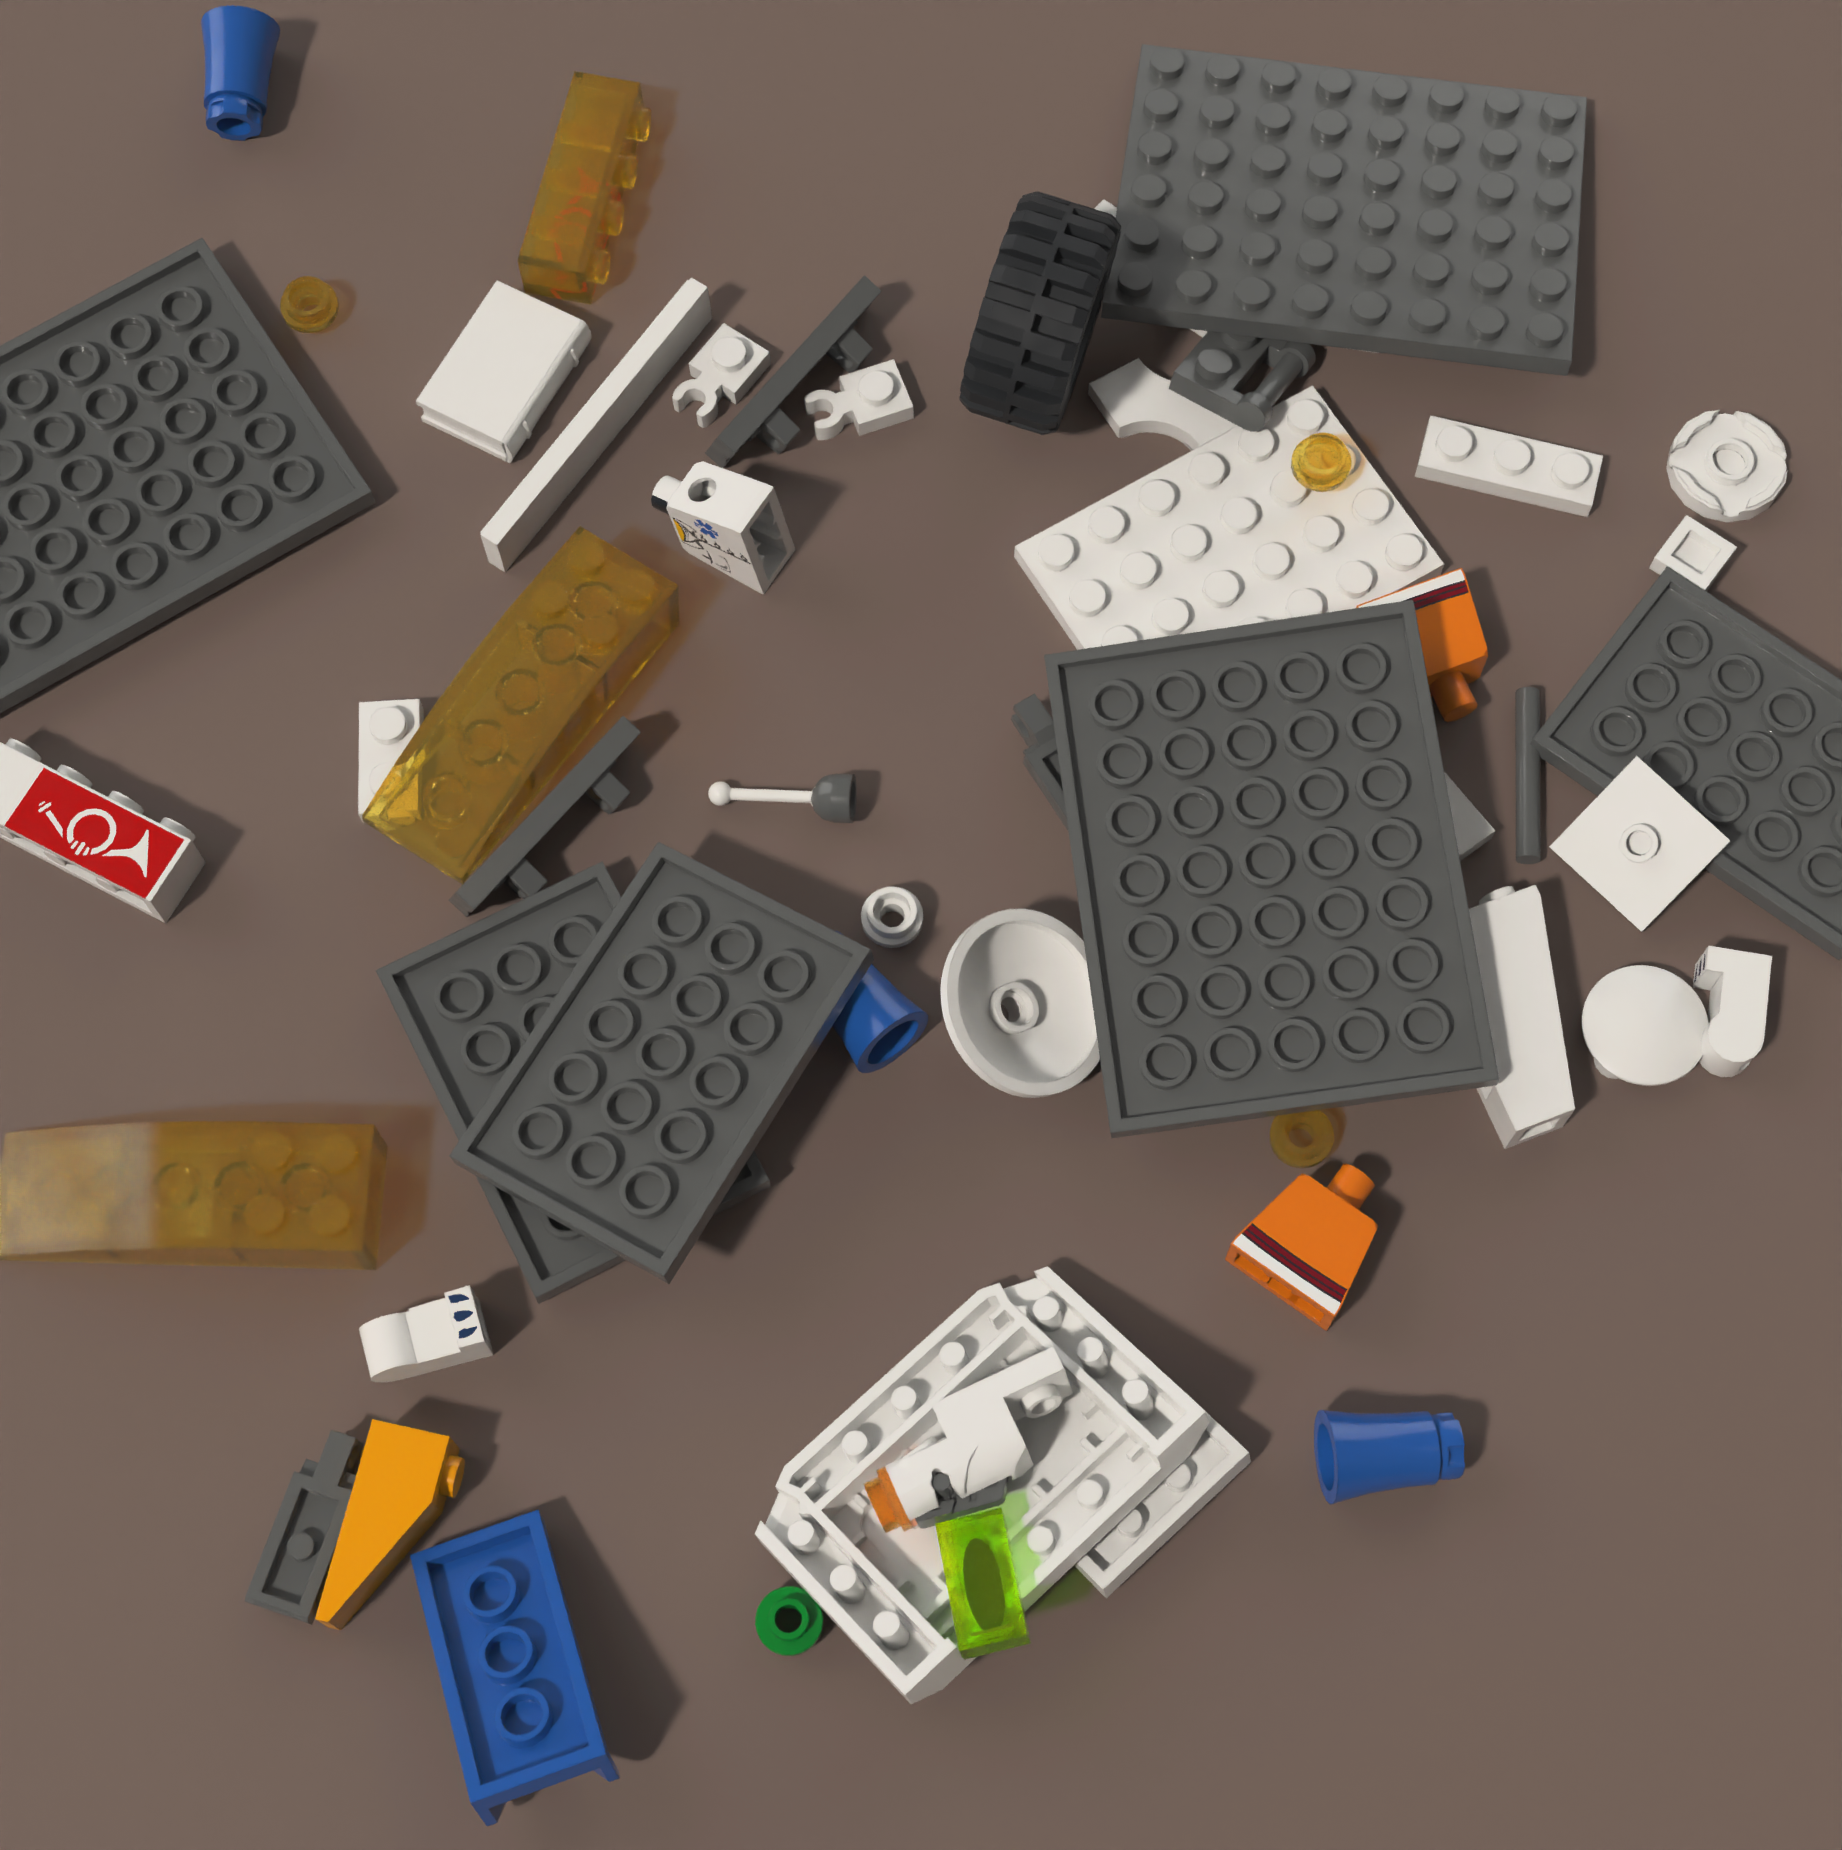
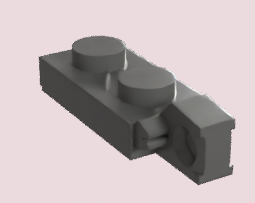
M331 1430L319 1462L306 1459L300 1472L294 1471L246 1593L245 1602L311 1625L313 1624L356 1475L353 1473L363 1447V1442H360L356 1437Z

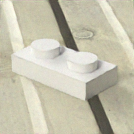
M420 699L359 702L358 815L363 823L424 820V708Z

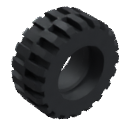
M1039 191L1025 194L1020 198L999 248V254L993 266L985 296L983 297L965 362L959 399L969 412L1040 435L1054 433L1058 430L1080 373L1115 259L1122 227L1112 214Z

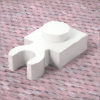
M723 323L689 362L690 376L695 379L684 381L675 389L672 396L674 410L680 413L689 402L701 401L704 405L696 413L697 422L702 428L708 427L718 415V402L722 397L737 405L771 365L770 352Z
M894 359L839 376L841 392L834 393L829 390H816L804 397L807 415L815 414L818 411H826L831 414L826 419L814 422L817 440L834 438L842 431L844 425L853 422L858 435L861 436L914 419V407Z

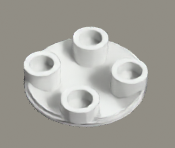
M1627 966L1604 976L1596 983L1587 996L1582 1011L1583 1036L1589 1051L1594 1057L1595 1067L1607 1078L1621 1079L1642 1086L1663 1085L1689 1074L1703 1055L1701 1052V1037L1709 1024L1706 1010L1697 993L1677 975L1654 966Z

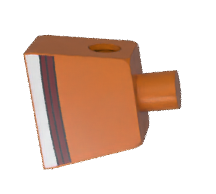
M1462 568L1357 605L1356 608L1413 600L1430 696L1433 697L1444 721H1456L1467 716L1477 708L1478 704L1468 684L1480 678L1488 658V649Z
M1349 1164L1341 1166L1327 1187L1309 1175L1302 1173L1234 1238L1225 1260L1327 1331L1345 1300L1378 1228L1377 1223L1359 1210L1375 1188L1374 1182L1364 1172Z

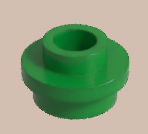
M785 1586L771 1591L763 1598L756 1612L755 1626L761 1642L770 1651L782 1656H796L808 1651L818 1641L823 1628V1615L820 1606L804 1589ZM787 1608L797 1610L802 1616L799 1628L790 1633L783 1632L776 1626L778 1614Z

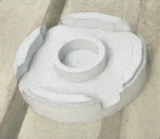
M1720 410L1704 412L1686 422L1670 447L1666 469L1671 488L1685 506L1705 518L1723 522L1750 520L1769 509L1786 483L1787 467L1785 459L1787 454L1784 443L1768 424L1749 413L1735 411L1731 415L1726 413L1718 414Z

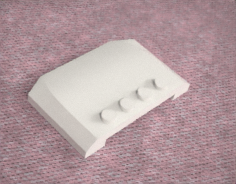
M1048 1266L1034 1271L1037 1278L1004 1289L1000 1283L979 1289L784 1466L775 1486L779 1494L766 1524L760 1520L755 1532L761 1544L910 1704L943 1690L1190 1456L1210 1423L1206 1411ZM1053 1346L1065 1369L1073 1394L1063 1398L1061 1404L1055 1410L1038 1418H1028L1025 1416L1015 1421L1034 1465L1024 1475L1008 1483L1006 1498L1003 1504L957 1517L953 1521L925 1529L920 1527L914 1529L885 1466L900 1459L931 1436L935 1437L936 1441L946 1437L931 1404ZM975 1540L984 1542L990 1548L997 1560L1004 1583L1006 1614L1003 1627L996 1636L987 1635L979 1627L971 1611L966 1593L964 1578L965 1556L969 1545Z

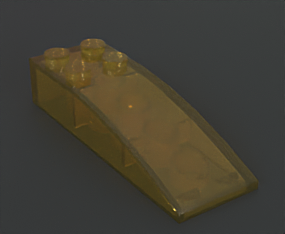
M579 526L508 608L433 706L362 815L363 822L463 885L680 624L679 585Z
M178 1121L119 1123L9 1132L5 1134L0 1170V1260L376 1270L388 1146L374 1124Z

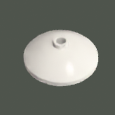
M1007 909L990 914L973 923L958 937L947 956L942 973L941 1006L949 1036L966 1064L991 1086L1019 1097L1040 1098L1055 1095L1072 1088L1085 1079L1099 1062L1100 1055L1084 941L1061 921L1042 912L1029 909ZM1001 1004L1004 1005L1008 1011V1020L1004 1017L1002 1013Z

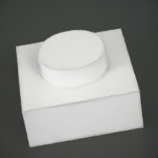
M1686 515L1656 554L1649 569L1661 575L1668 566L1707 591L1732 558L1737 546Z

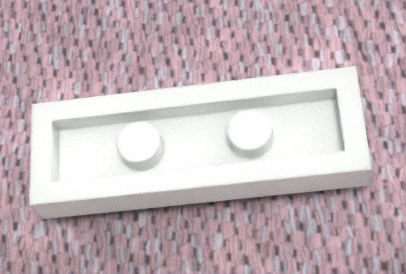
M1430 415L1415 477L1588 517L1593 505L1603 455Z
M1208 1413L1207 1416L1210 1423L1190 1456L1074 1565L1106 1599L1251 1462L1249 1452Z

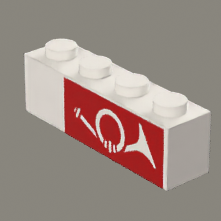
M10 738L6 744L0 742V838L146 914L167 923L206 863L193 843L196 838L195 835L185 826L170 818L164 817L158 823L142 815L144 810L139 804L117 791H112L107 797L91 789V781L71 767L61 764L56 771L40 763L41 757L39 754L18 740Z

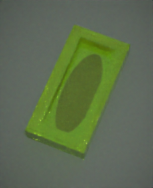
M1002 1508L936 1523L959 1652L963 1659L1031 1644L1006 1518Z

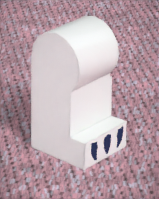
M1708 946L1695 964L1693 988L1710 990L1709 1024L1701 1037V1052L1703 1055L1699 1061L1702 1067L1709 1073L1719 1077H1733L1740 1074L1760 1052L1765 1036L1772 956Z
M470 1285L445 1292V1298L409 1308L407 1312L381 1316L363 1324L359 1328V1333L371 1381L381 1383L393 1382L492 1356L493 1351L480 1301Z

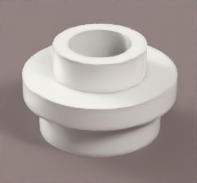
M894 886L884 887L873 892L864 902L861 911L862 927L865 934L874 943L887 948L901 947L913 941L921 931L923 909L917 897L910 891ZM893 911L901 914L904 920L896 927H888L881 922L882 916Z

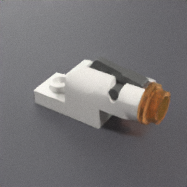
M1053 1346L931 1404L946 1437L938 1441L933 1436L929 1437L900 1459L877 1469L878 1477L863 1483L885 1533L902 1527L904 1532L918 1527L925 1529L1004 1503L1008 1483L1024 1475L1034 1465L1015 1421L1025 1416L1028 1418L1044 1416L1055 1410L1061 1404L1063 1398L1073 1394L1065 1369Z

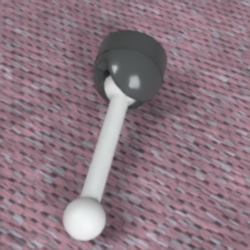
M837 773L821 778L812 791L731 788L727 783L719 781L710 786L708 796L710 801L718 806L726 805L730 800L811 803L814 811L823 820L834 823H853L856 813L857 784L855 774Z

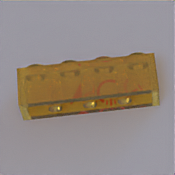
M574 71L517 260L525 293L591 305L597 283L605 284L611 260L610 250L607 249L611 235L619 236L623 225L624 203L621 200L624 189H632L637 176L638 157L635 154L638 141L646 142L650 132L651 109L644 107L640 82Z

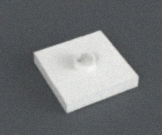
M1636 756L1549 847L1643 932L1731 841Z

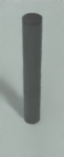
M1522 687L1515 691L1516 861L1521 864H1536L1541 861L1540 754L1530 744L1540 730V690L1534 687Z

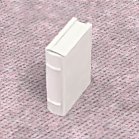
M497 280L417 398V405L422 407L424 411L421 416L422 422L511 463L525 440L530 439L531 431L573 367H577L578 359L592 338L589 327L583 320Z

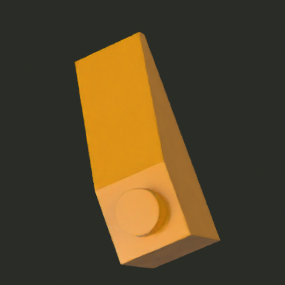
M372 1419L315 1619L328 1628L342 1630L442 1514L446 1497H456L463 1479L465 1459L458 1457L460 1448L450 1436Z

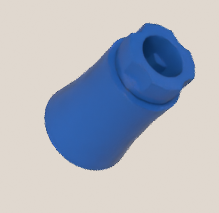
M233 5L213 8L207 11L201 19L205 51L204 107L207 110L206 125L209 130L218 133L221 138L245 141L249 137L259 136L262 131L263 117L267 112L268 86L272 62L280 37V27L272 17L253 8Z
M871 964L832 1027L843 1041L858 1071L861 1073H871L896 1060L917 1041L927 1026L928 1014L903 995Z
M1319 1410L1317 1412L1314 1424L1315 1460L1320 1487L1329 1504H1335L1366 1494L1399 1488L1435 1485L1438 1480L1458 1479L1464 1473L1465 1443L1459 1420H1456L1452 1413L1431 1415L1428 1411L1349 1413Z

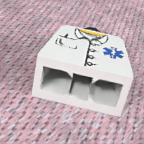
M702 461L694 464L683 481L666 475L658 481L653 490L651 498L653 508L670 516L680 543L689 554L761 594L767 591L795 551V546L775 489L766 483Z

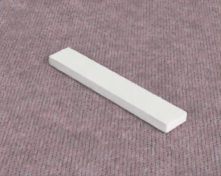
M692 277L683 284L482 529L480 535L489 563L503 572L509 569L710 322L712 315L707 286Z

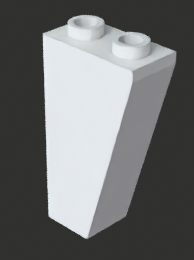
M1536 885L1516 892L1512 886L1499 888L1479 900L1478 906L1469 909L1499 1076L1496 1086L1476 1089L1504 1149L1562 1128L1575 1110L1542 900Z

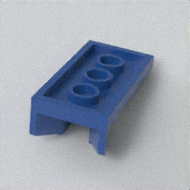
M539 1510L411 1554L410 1558L470 1803L485 1825L488 1827L498 1823L508 1801L590 1771H595L609 1782L619 1779V1770L607 1750L546 1525Z

